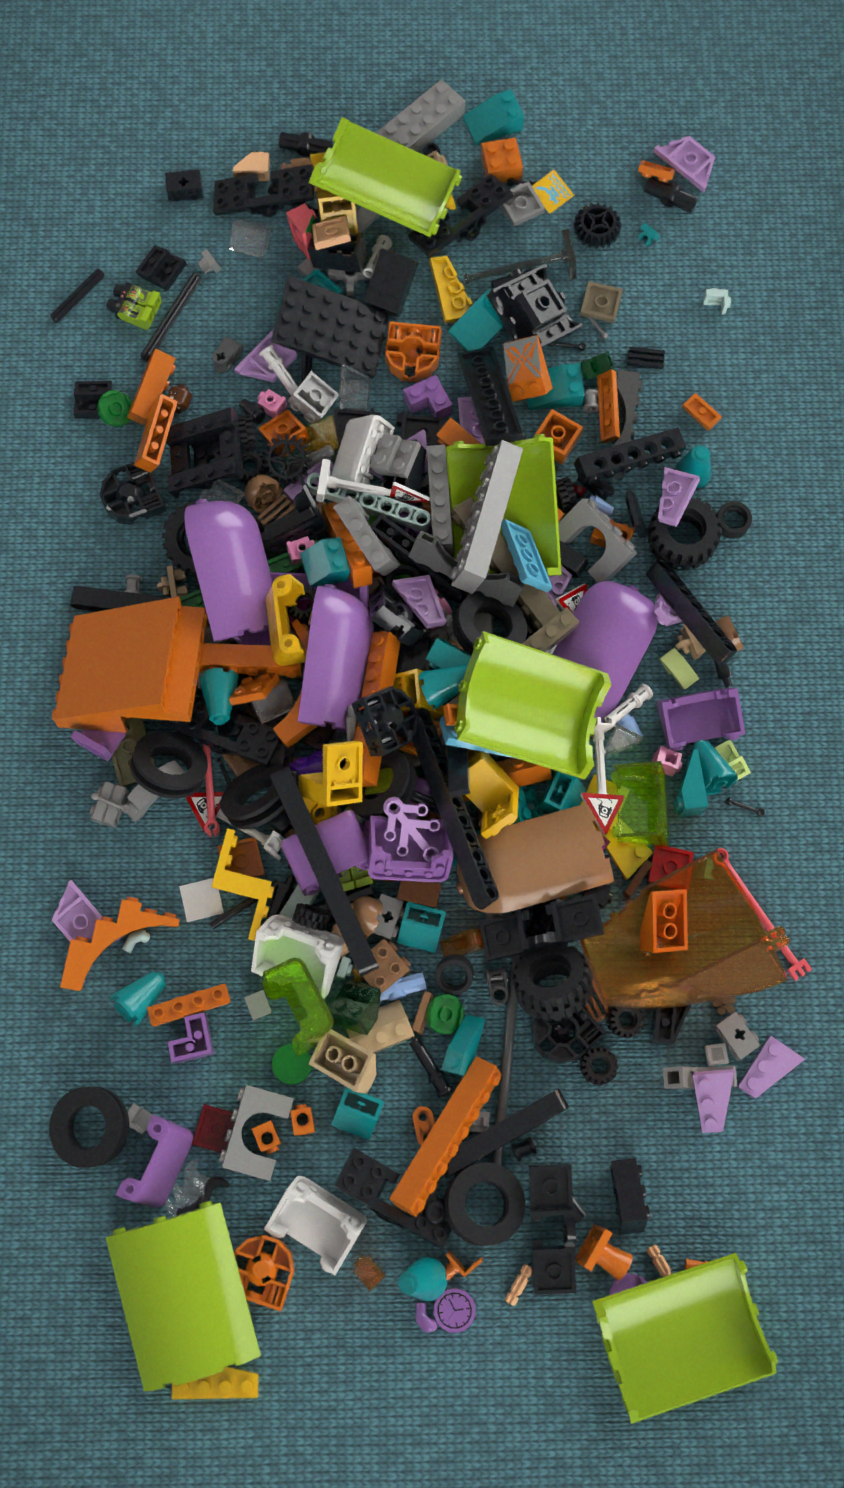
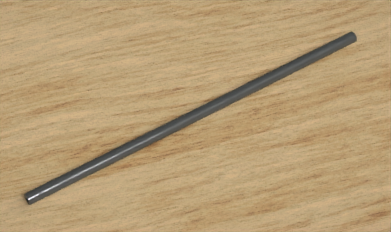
M527 907L518 910L525 911ZM522 954L512 956L496 1124L507 1117L518 999L512 982V972L516 962L520 961L519 958ZM503 1147L493 1152L492 1163L502 1165Z

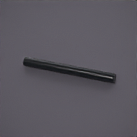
M277 879L271 883L274 890L278 887L279 882ZM253 898L245 899L211 921L210 925L214 930L258 900Z

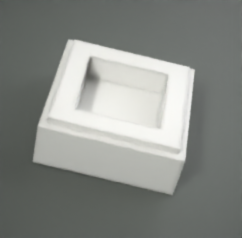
M725 1043L704 1046L708 1066L729 1063Z

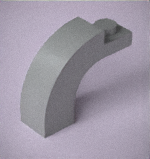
M175 760L158 768L162 772L172 775L185 773ZM138 784L127 797L129 800L125 805H128L130 808L127 814L134 822L139 821L160 796L148 792Z
M736 1066L664 1067V1089H695L693 1072L735 1069L732 1087H737Z

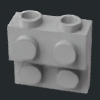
M529 181L524 184H518L515 188L510 189L513 197L499 207L505 217L508 216L513 227L545 213V208Z
M311 371L288 402L294 411H300L305 415L306 421L317 424L340 394Z
M383 434L382 439L377 441L375 455L370 457V467L376 474L408 478L421 444L418 441L403 440L399 435Z

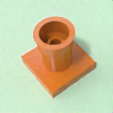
M594 1224L575 1256V1262L592 1271L595 1264H598L619 1281L629 1270L633 1256L609 1244L608 1241L613 1233Z

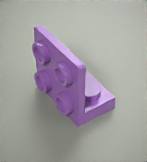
M75 730L71 738L76 744L108 762L127 733L83 730L79 733Z

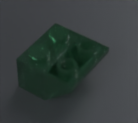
M348 979L327 1012L336 1026L368 1035L378 1020L381 990Z

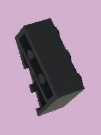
M350 234V242L316 250L314 238H312L308 246V253L313 268L361 273L367 254L363 234Z
M421 445L408 478L383 475L384 480L380 487L392 489L393 482H396L419 492L426 449Z
M664 980L656 982L650 1043L667 1046L675 1043L700 986Z
M636 1158L612 1160L610 1172L613 1193L617 1203L616 1215H619L620 1220L619 1235L644 1232L647 1220L650 1218V1209L644 1202L646 1188L645 1185H641L640 1177H642L641 1165H637Z

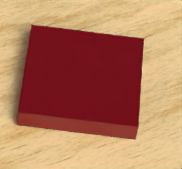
M203 1104L191 1145L221 1153L222 1149L226 1150L228 1142L225 1141L227 1130H232L234 1121H231L233 1112Z

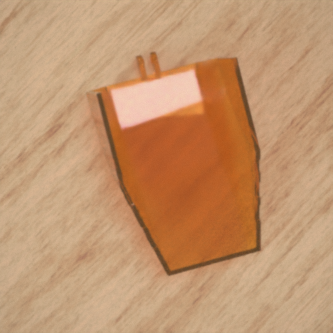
M717 849L642 888L639 891L640 895L634 900L630 898L624 903L626 906L617 914L614 911L609 915L610 919L603 924L605 935L579 940L603 1004L624 1008H670L695 1005L771 988L787 981L786 972L775 951L789 945L791 942L788 936H782L786 932L783 926L765 931L744 889ZM687 889L688 950L660 953L640 950V928L650 892Z

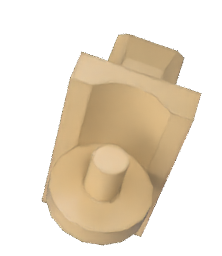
M167 566L169 582H167V577H161V583L157 584V590L163 591L164 596H169L170 590L171 598H180L189 594L187 585L177 586V582L186 580V573L181 571V569H174L173 566Z
M683 624V628L680 629L682 635L677 637L679 643L675 647L677 650L683 649L685 654L690 652L693 660H697L706 650L697 641L688 627Z

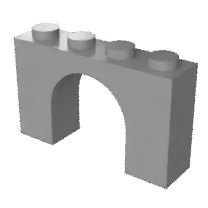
M348 496L333 507L376 572L386 576L401 566L392 551L383 545L367 522L370 518L359 502Z
M581 499L558 523L559 540L565 544H570L585 528L589 526L598 528L605 537L606 549L603 556L588 570V573L597 583L610 581L637 552L634 550V545L621 536L623 534L621 530L616 526L613 527L609 522L610 518L597 509L598 505L594 500Z
M245 1085L244 1089L240 1088L237 1100L240 1103L238 1109L234 1108L231 1117V1121H234L232 1130H227L225 1141L228 1142L226 1150L222 1149L218 1162L222 1163V1168L270 1181L276 1160L251 1153L243 1144L241 1137L242 1128L246 1120L256 1113H268L288 1119L294 1098Z

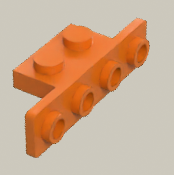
M221 984L150 1006L147 1010L152 1027L229 1004L231 1000L226 984Z

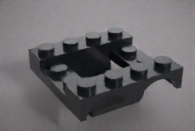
M546 264L492 289L486 296L513 341L538 335L541 348L575 333L583 326L582 323L573 321L568 315L565 307L566 297L563 292L556 291L550 280L547 279ZM552 320L551 322H549V323H547V324H545V325H543V326L537 328L538 326H540V325H542V324H544V323H546V322Z
M231 407L170 426L166 444L170 447L171 475L168 476V492L173 497L179 498V493L189 488L210 489L212 484L219 479H242L238 414ZM190 446L193 448L194 452V468L192 469L190 460ZM215 458L214 462L209 463L211 459Z

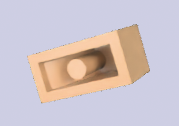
M251 152L233 167L234 177L256 174L258 181L269 182V153Z

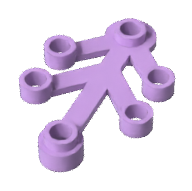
M397 797L388 798L383 805L384 812L388 815L387 829L383 833L384 838L387 841L395 840L396 833L394 829L397 818L401 823L400 840L396 847L397 854L400 857L408 854L407 843L408 835L410 834L423 850L422 855L424 859L430 862L431 856L427 855V851L433 850L432 856L438 855L439 851L435 846L429 845L416 828L430 829L436 832L440 829L439 821L435 818L429 821L408 819L404 813H417L419 816H425L428 813L427 806L424 803L417 805L403 804ZM396 804L397 808L395 810H391L390 805ZM419 807H425L423 813L418 812ZM432 822H437L436 828L430 827ZM388 832H393L391 838L386 837ZM405 847L406 851L399 853V848Z

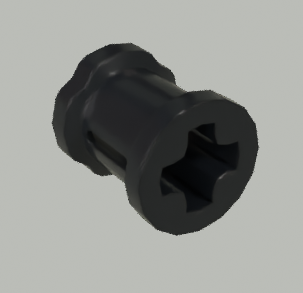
M530 1137L516 1145L514 1143L511 1144L512 1151L518 1162L521 1161V1158L530 1154H537Z

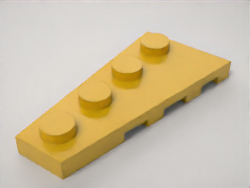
M448 256L431 257L429 264L444 323L457 322L473 305V302L466 295L465 288L459 282L457 273Z
M615 816L608 833L603 836L611 841L606 849L626 881L653 854V851ZM593 822L596 831H600L596 822Z
M225 1367L224 1371L181 1385L174 1386V1383H172V1399L259 1397V1374L233 1367Z

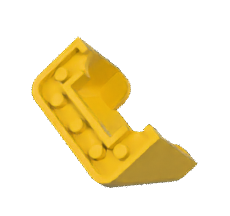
M291 574L277 577L265 598L272 657L275 663L281 666L306 662L307 650L302 647L299 639L290 632L287 607L297 606V598L300 595H305L304 585Z

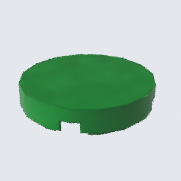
M108 391L98 401V415L109 426L123 427L131 420L127 418V415L132 405V400L126 394L120 393V391Z
M439 994L429 1002L426 1010V1020L428 1026L434 1032L448 1035L454 1033L453 1031L460 1027L464 1018V1009L457 997L451 994Z
M286 1044L280 1047L272 1059V1070L275 1077L288 1085H297L305 1081L312 1069V1066L309 1065L311 1056L303 1046L298 1044Z

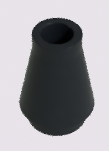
M247 399L242 400L239 404V408L243 410L245 415H252L253 423L259 424L264 420L266 414L263 408L249 402Z

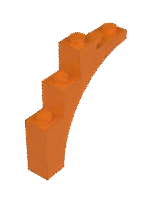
M296 619L291 625L300 639L303 648L307 650L308 631L310 629L305 623L301 624ZM301 693L291 711L273 728L287 749L318 727L298 722Z
M127 896L126 900L122 899L117 923L113 922L114 918L102 916L101 920L96 919L91 943H88V938L76 936V940L71 939L60 988L81 991L87 973L104 949L117 939L139 929L155 926L178 927L180 919L176 918L177 914L165 912L164 916L156 914L157 910L147 908L142 912V903L138 902V898Z

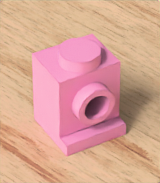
M270 389L266 392L262 391L257 398L258 406L263 408L264 412L272 418L283 413L287 408L286 398L279 396Z
M308 536L292 542H286V548L293 565L302 563L300 553L304 550H300V547L305 546L307 549L315 544L313 540H309Z
M660 746L653 755L650 770H657L673 777L682 768L683 762H680L682 754Z

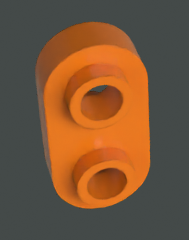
M425 1106L418 1107L413 1112V1123L420 1146L424 1142L423 1136L429 1134L435 1124L432 1111ZM421 1113L426 1114L427 1119L425 1121L419 1119Z

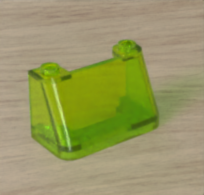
M662 761L615 764V772H611L612 783H616L617 795H623L624 800L618 810V822H616V826H613V837L617 838L618 842L668 846L667 790Z
M291 958L263 971L261 986L266 996L271 1000L285 997L301 1028L300 1032L292 1039V1047L298 1057L308 1052L332 1029L334 1023L333 1016L308 968L300 958Z

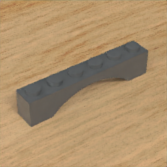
M618 370L616 378L617 396L624 422L620 438L613 446L634 439L635 429H632V425L636 424L638 414L634 413L635 407L638 408L640 397L637 396V391H641L642 380H639L640 373ZM620 472L611 478L623 480L625 474Z
M421 530L408 557L412 558L416 563L430 567L435 572L447 575L453 580L451 573L453 568L457 567L458 562L445 550L439 538ZM509 572L487 574L486 579L476 590L482 592L487 597L499 600L504 605L513 607L524 583L521 582L518 576Z

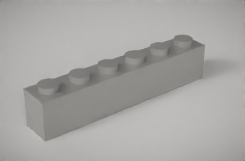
M445 445L427 446L432 532L434 537L439 538L449 555H453Z

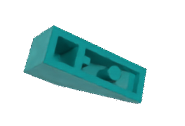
M471 1015L465 1016L447 1048L441 1070L452 1075L464 1077L475 1059L485 1023L484 1018Z

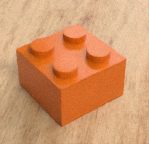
M516 137L482 143L481 159L486 177L492 174L502 183H506L509 178H513L514 181L522 180L523 165Z
M551 409L535 435L545 434V437L553 438L554 461L563 465L581 438L583 426Z

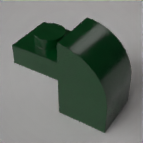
M609 351L581 362L584 380L591 379L615 368Z

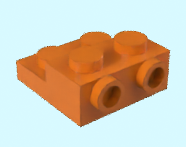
M288 409L258 428L259 433L271 445H274L271 440L272 438H275L277 442L279 441L278 435H282L283 440H285V434H289L290 440L293 435H296V442L300 438L303 439L301 446L310 439L305 426ZM284 444L277 447L274 451L278 456L282 455ZM290 444L291 452L294 448H296L292 444Z

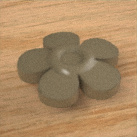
M720 992L718 995L719 999L715 998L713 1000V1006L719 1007L717 1009L718 1014L724 1015L726 1010L730 1014L735 1011V1007L731 1005L736 1002L734 996L730 995L727 998L725 992Z

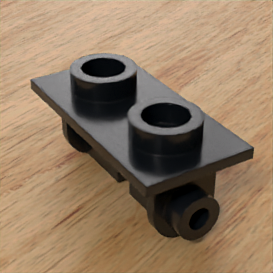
M599 479L592 484L588 482L583 483L594 496L597 495L604 501H606L608 496L611 497L615 493L613 487L605 480L601 482Z

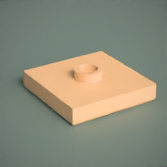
M347 216L312 224L316 250L351 241Z

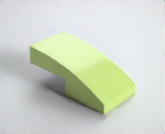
M672 648L659 658L668 674L673 675L682 690L687 689L699 680L692 667L675 648Z
M726 740L714 747L736 772L737 780L751 773L742 756H739L731 740Z

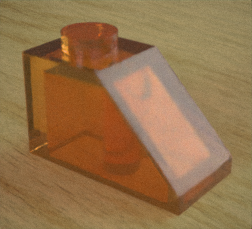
M480 928L466 930L440 941L444 957L453 954L465 956L484 949Z
M362 1255L354 1263L356 1268L353 1272L369 1291L386 1276V1273L370 1255L366 1258Z

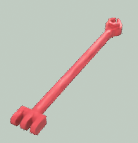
M203 744V751L208 761V768L205 774L208 822L205 824L204 830L209 837H212V832L208 828L210 825H215L213 833L216 837L219 835L221 828L215 816L211 749Z
M718 848L712 853L713 862L725 869L791 964L787 972L794 981L799 979L795 971L801 977L805 975L801 968L802 966L807 972H810L812 969L805 958L798 962L731 866L727 850ZM721 854L722 860H718L716 855Z

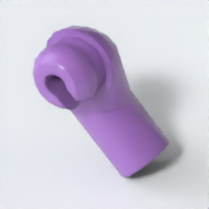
M416 1302V1323L425 1332L430 1333L437 1329V1322L426 1315V1302Z

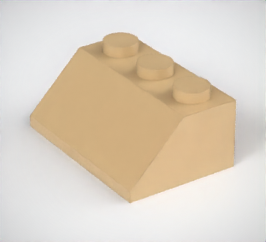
M400 999L343 1022L349 1039L374 1054L414 1038V1033Z
M325 1028L309 1065L355 1092L368 1094L376 1077V1054L333 1029Z

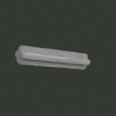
M327 445L307 455V458H312L313 461L306 464L312 466L334 455L332 446ZM302 462L292 464L290 475L299 470Z

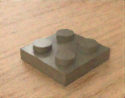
M588 281L580 316L615 324L623 289Z

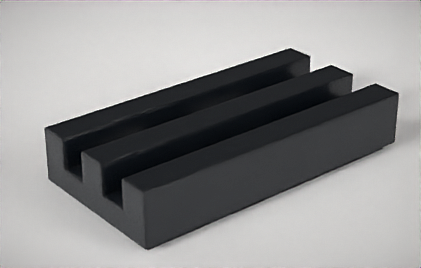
M629 346L627 366L663 370L665 350ZM649 360H652V361H660V363H657V362H648V361H649Z

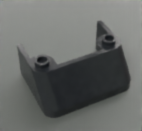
M300 473L297 474V477L304 491L298 493L294 498V505L297 510L264 527L259 519L254 518L259 527L267 561L288 552L286 542H292L307 536L311 541L323 535L326 531V523Z

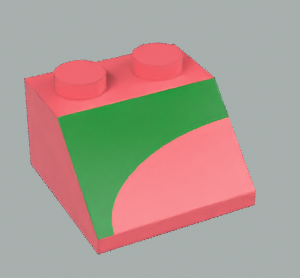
M303 204L286 212L293 240L307 259L310 260L308 246L313 238L312 224H315L316 215L313 209H309L306 204Z

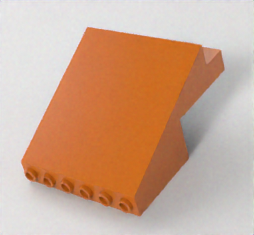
M173 597L74 616L73 623H70L69 626L70 640L66 642L67 655L63 658L62 662L64 670L63 674L59 676L60 690L56 692L57 705L56 709L52 711V719L57 727L127 733L128 729L125 725V719L130 717L191 722L208 618L206 609L203 607L182 606L180 598Z

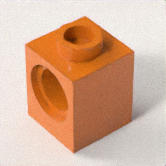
M307 1104L294 1106L295 1110H290L294 1136L316 1133L312 1108L307 1107ZM300 1114L308 1116L306 1125L301 1126L297 1123V1117Z
M270 1120L252 1128L262 1153L267 1152L268 1155L279 1150L278 1146L282 1143L273 1121ZM270 1132L273 1135V1141L266 1145L263 1143L262 1137L265 1133Z

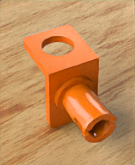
M449 1250L446 1256L450 1262L444 1266L446 1280L451 1279L457 1272L465 1277L483 1261V1256L466 1269L453 1252Z

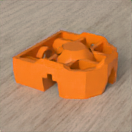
M390 321L385 352V363L390 373L401 381L419 382L430 377L439 365L442 338L441 327ZM417 349L422 351L420 355L416 352ZM406 366L416 367L415 376L408 377V375H405Z
M267 1235L248 1238L234 1251L235 1258L237 1254L249 1258L246 1269L238 1267L246 1300L282 1311L295 1272L293 1254L279 1239ZM266 1240L276 1243L273 1255L262 1252ZM261 1255V1261L256 1263L252 1261L255 1257ZM279 1268L290 1272L287 1283L276 1280ZM267 1275L271 1278L267 1282H262V1278H265ZM249 1281L256 1286H265L263 1295L248 1290ZM279 1286L275 1302L273 1303L277 1288Z

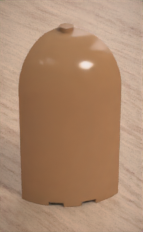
M587 803L505 826L497 835L490 836L487 839L481 834L478 835V840L498 889L499 898L485 909H478L472 902L459 864L457 863L459 883H456L459 895L462 894L467 904L478 911L505 913L614 882L610 860L605 858L602 846H605L601 831H596L593 822H596V819Z

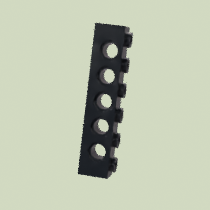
M677 427L578 456L574 466L581 484L586 482L592 484L603 477L608 479L620 472L622 474L628 473L633 468L638 467L642 469L653 462L659 464L670 457L672 459L678 458L685 450L686 444Z
M380 514L370 526L383 545L390 549L395 557L406 565L414 567L421 576L429 575L432 584L455 602L459 603L467 593L464 590L451 586L452 579L447 575L435 572L430 567L416 563L412 558L408 557L416 539L384 515Z

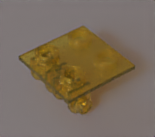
M333 415L305 427L310 437L306 443L308 447L304 449L305 452L311 451L313 453L327 445L332 446L334 451L339 449Z

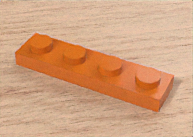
M612 369L597 376L601 442L604 444L620 438L616 371Z

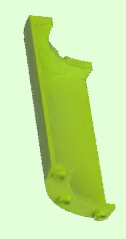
M341 117L332 139L335 143L332 149H327L322 159L324 162H319L315 165L309 183L429 237L432 234L436 235L440 219L444 220L448 209H446L454 187L455 185L459 186L461 182V170H456Z
M536 434L531 439L509 442L523 448L503 520L506 519L530 530L548 577L562 575L553 438L545 437V434ZM455 441L453 445L446 447L450 514L455 507L470 496L476 502L477 497L475 493L478 486H481L482 483L480 476L483 470H486L484 463L488 454L491 455L494 446L486 447L485 444H465L464 441ZM451 519L453 558L456 560L459 550H462L463 547L460 544L463 530L460 526H456ZM500 527L499 533L504 538L502 528ZM490 569L487 574H496L494 570L491 571Z
M483 631L480 638H477L474 642V650L464 679L459 684L460 696L457 708V721L455 723L457 739L585 780L594 767L592 745H589L590 736L594 735L597 721L594 715L597 706L601 707L607 692L612 686L608 673Z
M211 1201L199 1204V1209L166 1219V1216H161L153 1219L151 1224L129 1230L121 1227L113 1230V1235L105 1237L144 1392L164 1389L165 1384L174 1383V1386L205 1378L224 1371L225 1367L233 1364L239 1366L261 1356L221 1203L212 1204Z
M736 1253L592 1301L597 1323L601 1327L602 1341L616 1384L621 1383L619 1384L622 1394L621 1398L631 1424L777 1374V1356L774 1350L771 1351L757 1318L759 1316L758 1308L755 1303H752L745 1276V1273L748 1272L746 1264L743 1260H739Z

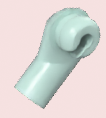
M142 929L131 933L122 950L131 954L136 943L140 941L147 943L149 941L150 934Z

